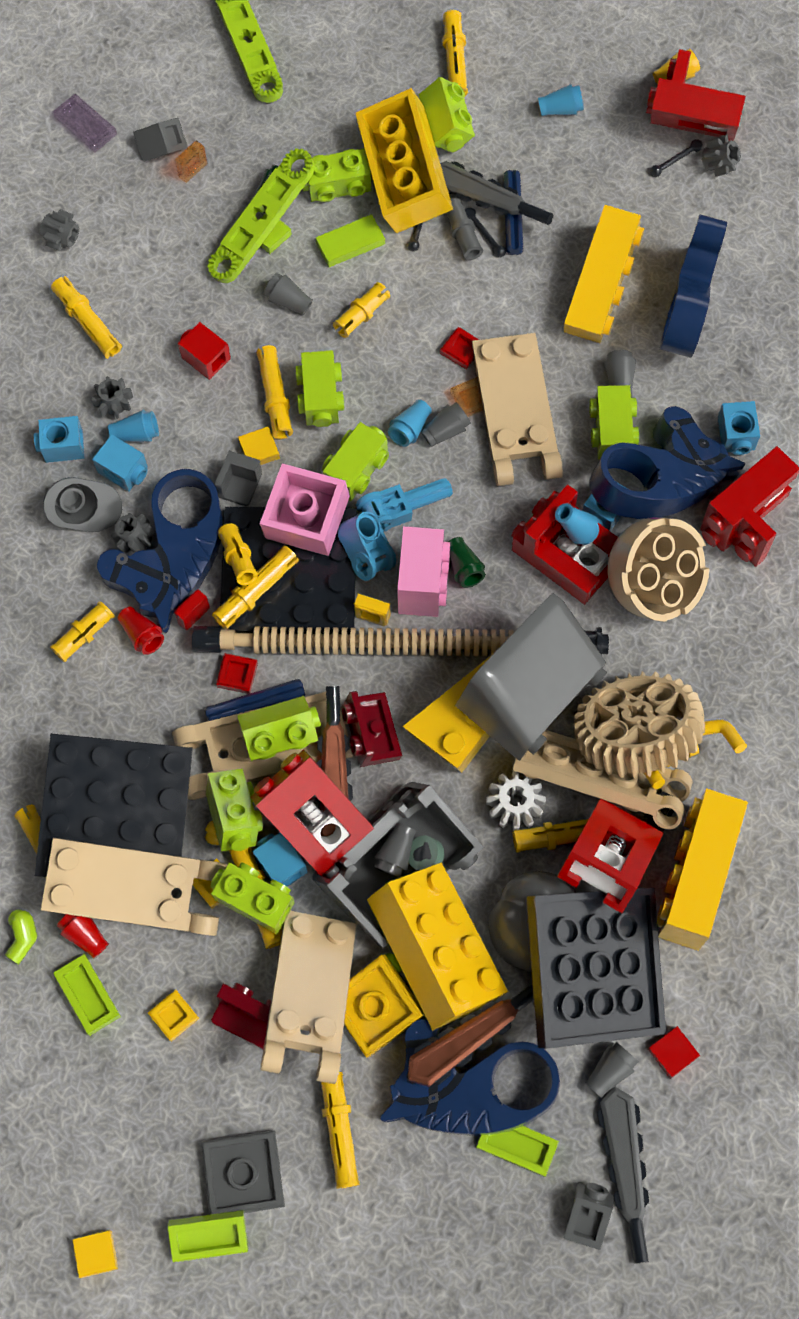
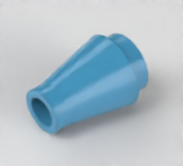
M572 84L538 98L541 116L577 115V111L584 110L580 85L572 87Z
M416 400L412 406L391 420L388 435L392 441L402 447L415 443L427 417L432 412L431 407L423 400Z
M141 410L108 425L109 435H114L124 442H151L152 438L159 436L158 422L153 411L146 412Z
M568 503L562 504L557 508L555 518L562 525L573 543L586 545L597 538L599 525L594 515L577 509Z

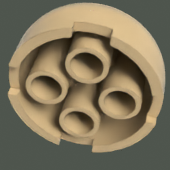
M655 517L640 520L622 532L610 552L608 580L615 598L627 611L641 618L667 622V620L678 617L681 614H688L697 605L706 589L709 578V568L705 567V556L702 548L706 545L697 530L682 520Z

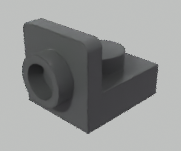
M578 1183L575 1190V1199L564 1231V1239L600 1250L612 1214L614 1195L599 1184L587 1183L585 1185Z

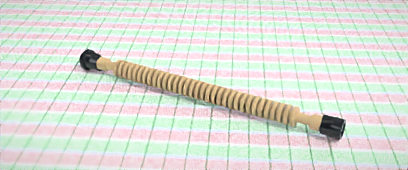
M194 626L192 648L194 653H221V650H235V646L254 647V653L260 654L262 647L263 654H268L269 647H271L272 654H277L278 647H280V653L286 654L287 647H289V654H295V647H297L298 654H303L304 647H306L307 654H312L313 647H315V654H321V648H324V654H330V648H333L334 655H338L339 648H341L342 655H347V648H350L351 655H356V648H359V655L365 654V648H368V655H373L374 648H377V655H382V648H385L386 655H391V648H394V655H399L400 649H403V655H408V649H412V655L417 656V649H421V656H426V649H429V656H434V649H438V656H443V649H447V656H452V649H456V656H461V649H464V656H469L470 649H473V656H478V650H482V656H487V650H491V655L495 653L514 633V630H508V636H505V629H500L499 636H496V629H491V636H487V629H482V636H479V629H474L473 636H470V629H465V636H461V629H456V636H452V629H447V636H443V629H439L438 635H435V629H430V635H426V629L421 628V635H417V628H412V635H409L408 628H403V635H400V628H395L394 635H391V628H386V635H382V628H377V635H374V628H368V635H365V628H360L359 634H356V628H351L350 634L347 633V628H342V634H339V628L333 627V634H330V627H325L324 634H322L321 627H316L315 634H313V628L307 627V632L304 634V627H298V634H296L295 627H290L289 634H287L286 627H281L279 634L278 627H272L271 633H269V627H263V633H261L260 626L254 627V633H235V630L221 629V626ZM596 627L595 631L584 630L600 654L608 655V634H602L601 627Z

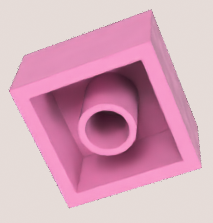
M282 463L260 521L265 538L329 556L350 497L346 481Z
M403 526L397 589L398 614L438 617L439 606H446L450 542H444V529Z

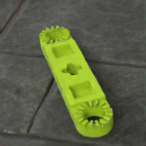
M214 0L254 96L259 101L265 103L277 101L283 94L282 78L249 1ZM249 36L252 42L247 43L243 38ZM264 83L276 85L275 89L273 88L269 92L267 90L264 92L260 87Z
M295 148L294 151L290 150L289 154H285L286 157L283 158L278 168L274 169L220 242L221 245L211 255V259L208 260L209 273L215 280L221 283H230L239 276L312 177L315 171V162L307 150ZM300 159L306 160L303 171H296V173L291 171L295 161ZM258 211L260 213L265 212L267 218L265 220L261 218L258 220L255 215ZM231 260L232 265L228 272L226 271L225 274H221L217 271L220 262Z

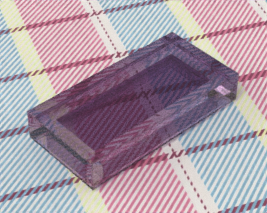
M77 94L72 95L53 111L54 117L95 153L117 135L116 128Z

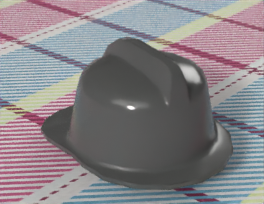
M68 477L55 482L47 490L44 497L43 510L47 519L56 526L86 532H100L112 527L119 520L122 514V500L119 493L108 484Z

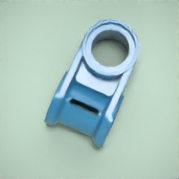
M362 512L340 524L338 528L339 540L346 550L354 572L360 579L369 581L375 577L377 572L381 570L389 571L395 567V552L381 528L379 519L373 513ZM386 555L385 558H383V559L380 558V556Z

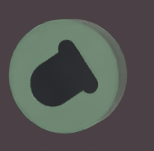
M426 835L419 836L413 840L409 863L414 869L420 871L443 862L444 848L440 841Z

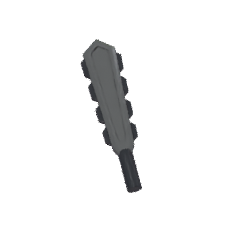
M455 161L440 163L448 193L455 194L458 199L465 202L475 201L477 206L484 209L492 207L496 213L501 215L508 213L512 215L522 214L543 224H551L554 214L526 203L518 195L517 190L511 187L504 189L501 187L500 182L494 179L485 180L483 179V174L474 170L468 172L465 170L464 165Z
M615 1086L600 1101V1109L597 1111L599 1126L606 1132L603 1146L605 1155L609 1156L612 1162L608 1168L610 1181L617 1186V1191L613 1194L615 1206L622 1210V1215L628 1222L634 1264L649 1262L642 1220L645 1214V1206L649 1203L648 1190L642 1185V1180L647 1175L645 1163L640 1160L639 1155L644 1150L642 1135L637 1132V1125L641 1122L639 1106L634 1104L632 1096Z

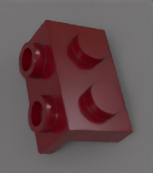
M357 691L349 692L341 706L343 722L349 724L352 735L350 736L351 753L354 757L357 756L360 767L399 761L402 757V752L386 693L358 696Z
M223 983L216 996L220 1003L211 1018V1022L264 1050L271 1000L267 999L265 1004L252 998L254 992L238 983L230 987Z

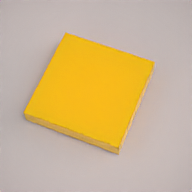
M385 954L380 955L349 980L344 1025L366 1058L374 1055L407 1030L412 1023L425 1016L418 1001Z

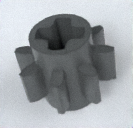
M723 135L706 142L707 147L702 151V163L707 170H714L715 177L726 175L736 170L735 165L740 161L741 151L735 141L728 142V136Z
M60 209L58 212L48 213L43 218L40 234L43 236V239L47 240L46 246L60 251L62 247H72L75 244L79 235V225L72 220L73 214Z
M107 376L100 385H94L98 395L91 397L94 407H100L99 410L102 417L111 414L117 419L124 410H131L127 400L132 399L133 394L131 388H125L123 378L117 381Z
M128 513V515L116 521L115 532L111 534V537L117 542L116 546L123 553H128L130 549L135 553L147 550L151 546L152 535L156 531L150 526V521L143 514H140L136 519L131 513Z

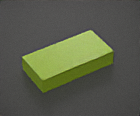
M372 214L315 237L316 244L328 267L385 245V237Z
M85 954L53 972L89 1036L121 1017Z
M521 1126L509 1132L481 1135L476 1148L546 1177L559 1141Z
M244 1210L174 1219L168 1222L173 1262L248 1252Z

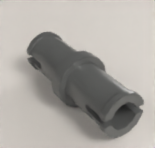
M458 198L451 199L453 210L446 212L452 226L450 229L454 239L458 240L464 258L466 260H474L483 253V249L475 234V224L473 220L468 219L462 201Z

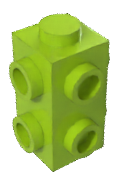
M438 77L418 94L425 108L436 147L453 153L460 150L468 141L475 137L472 117L467 110L464 100L465 94L459 84Z
M365 148L357 150L348 149L341 153L312 157L315 162V171L302 189L303 192L309 191L311 202H329L336 197L347 195L356 197L363 195L365 192L372 191L371 173Z
M333 350L301 353L302 365L296 366L297 385H303L304 394H298L299 414L306 415L307 426L327 427L331 424L339 423L338 411H345L343 391H337L336 382H342L341 362L334 363Z
M630 385L597 386L595 398H590L589 414L590 418L596 419V428H591V447L597 448L598 460H600L604 451L611 445L617 443L639 445L638 427H633L632 417L637 416V399L631 398Z
M359 422L354 430L350 429L345 433L340 443V449L335 455L330 454L322 466L323 475L346 481L350 502L357 493L361 495L367 489L371 480V474L376 468L380 470L389 457L385 434L375 426L368 427L362 422Z
M304 696L237 716L251 761L256 759L266 760L275 756L276 753L289 749H302L310 743L318 741L315 730L316 727L321 726L318 712L315 706L309 708Z
M243 768L208 773L206 797L221 852L228 850L242 851L256 846L258 831L263 830L261 813L259 810H254L251 796L254 794V788L251 781L246 782Z
M229 862L225 870L220 868L210 885V888L213 889L211 895L214 900L278 934L295 904L293 897L289 895L291 889L273 879L270 884L259 879L258 875L260 873L242 862L239 867Z

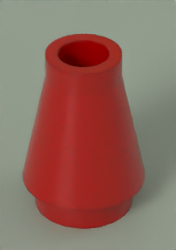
M131 606L124 608L119 613L117 620L123 626L137 652L149 655L161 647L164 642V635L160 626L138 613Z
M66 914L56 925L62 931L60 933L62 937L88 953L93 959L100 955L109 945L90 917Z

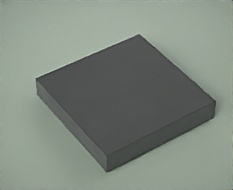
M275 1130L201 1142L209 1215L244 1210V1214L285 1207Z

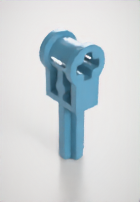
M446 478L407 492H403L399 484L382 491L368 493L359 498L355 505L360 512L367 511L373 513L379 519L381 528L385 532L392 527L412 521V510L448 498L453 494L450 482Z

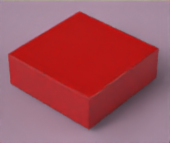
M457 327L440 349V354L467 370L474 360L472 341L480 339Z
M199 589L195 590L175 610L174 613L178 624L186 631L210 609L207 596Z
M224 653L216 683L217 688L250 694L258 660Z
M678 1026L648 1048V1051L670 1079L701 1056Z

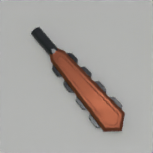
M326 686V725L323 729V735L318 738L317 750L322 753V759L317 764L351 801L353 799L352 785L347 782V777L351 774V761L346 759V752L350 749L349 738L344 735V729L340 724V686ZM315 796V799L320 803L319 810H323L324 812L327 808ZM330 823L325 825L321 830L320 836L327 837L332 835L336 829V824Z
M533 984L511 999L500 1002L490 1001L482 1006V1013L479 1015L471 1013L461 1019L458 1028L449 1027L439 1033L438 1040L434 1043L426 1041L416 1047L414 1055L409 1058L408 1081L430 1087L432 1084L440 1085L451 1076L452 1068L455 1066L462 1068L472 1060V1053L475 1050L483 1051L492 1044V1037L495 1034L502 1036L511 1029V1022L515 1019L517 1013L534 1001Z

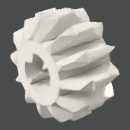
M517 771L512 772L511 780L506 775L500 774L498 778L499 784L491 783L489 786V791L493 795L486 797V805L493 807L490 810L489 816L497 818L502 815L499 824L502 828L507 825L508 821H513V830H519L521 820L528 828L532 827L534 823L532 817H542L543 810L539 806L544 805L546 802V797L538 794L542 790L541 783L530 785L532 778L525 776L521 780ZM515 795L522 797L521 804L518 802L517 806L510 804L511 797L514 799Z

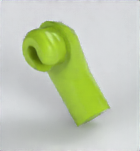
M17 909L12 911L8 917V923L12 925L15 941L7 950L5 956L19 965L36 942L37 931L31 914L28 911Z

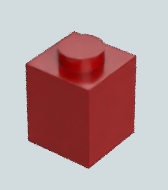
M201 322L193 329L186 330L178 342L181 358L208 380L231 359L228 343Z

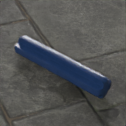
M518 170L505 171L503 178L504 189L511 187L517 190L518 195L521 196L520 172ZM508 213L505 215L506 252L509 255H520L523 252L522 214L512 215Z
M295 679L209 706L205 709L207 720L212 721L275 705L301 696L305 697V690L301 680Z

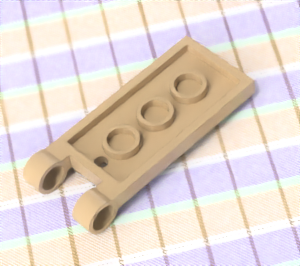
M536 333L472 341L496 486L514 484L511 460L538 456L541 457L545 480L562 478V461L557 448ZM526 440L527 444L520 445L518 441Z
M326 692L305 697L309 708L315 706L321 723L320 727L315 728L318 738L323 735V729L326 725ZM340 708V724L344 729V735L348 737ZM248 712L196 725L183 726L172 732L175 746L196 749L202 746V744H207L213 769L209 773L243 768L246 782L251 781L253 783L261 781L266 777L272 778L282 769L280 766L288 756L295 752L299 754L303 749L316 763L322 759V753L317 750L318 741L302 749H289L276 753L275 756L266 760L256 759L251 761L237 718L238 715ZM351 749L346 752V759L353 757ZM227 751L229 754L227 758L222 759L219 757V753ZM208 773L190 776L189 800L206 797Z
M548 730L543 733V736L547 738L546 742L534 755L528 751L520 761L515 758L513 770L523 773L528 778L545 780L622 805L630 811H641L653 815L655 823L664 829H674L681 823L684 813L682 801L688 798L693 783L691 776L687 772L680 769L671 770L665 768L664 774L660 772L665 780V784L661 789L670 795L656 794L657 789H653L643 773H638L635 779L632 773H626L621 778L618 771L608 775L605 768L596 770L594 763H587L585 756L581 755L576 739ZM669 782H681L686 789L681 791L675 790L669 785ZM671 808L677 813V816H665L660 809Z
M53 838L41 911L216 936L219 917L188 912L193 879L199 878L212 881L220 868L225 870L228 864ZM174 888L181 889L180 897H172L171 892Z
M290 911L283 923L261 1071L280 1074L285 1048L320 1054L316 1081L336 1084L341 1063L340 1052L356 923ZM300 1030L309 1031L310 1034L303 1035Z

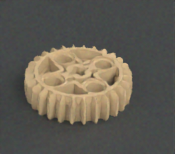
M642 671L640 676L632 677L629 673L628 678L619 679L615 676V682L613 683L603 681L602 689L592 688V696L585 695L583 697V704L577 706V713L574 715V732L581 755L585 756L587 763H594L596 770L605 768L608 775L618 771L621 778L626 773H632L635 779L638 773H647L650 777L651 772L656 770L664 774L665 767L669 765L677 768L678 760L688 761L689 753L697 752V744L702 743L703 733H705L703 706L698 694L693 692L691 685H684L680 678L672 681L670 674L660 678L656 671L652 676H646Z

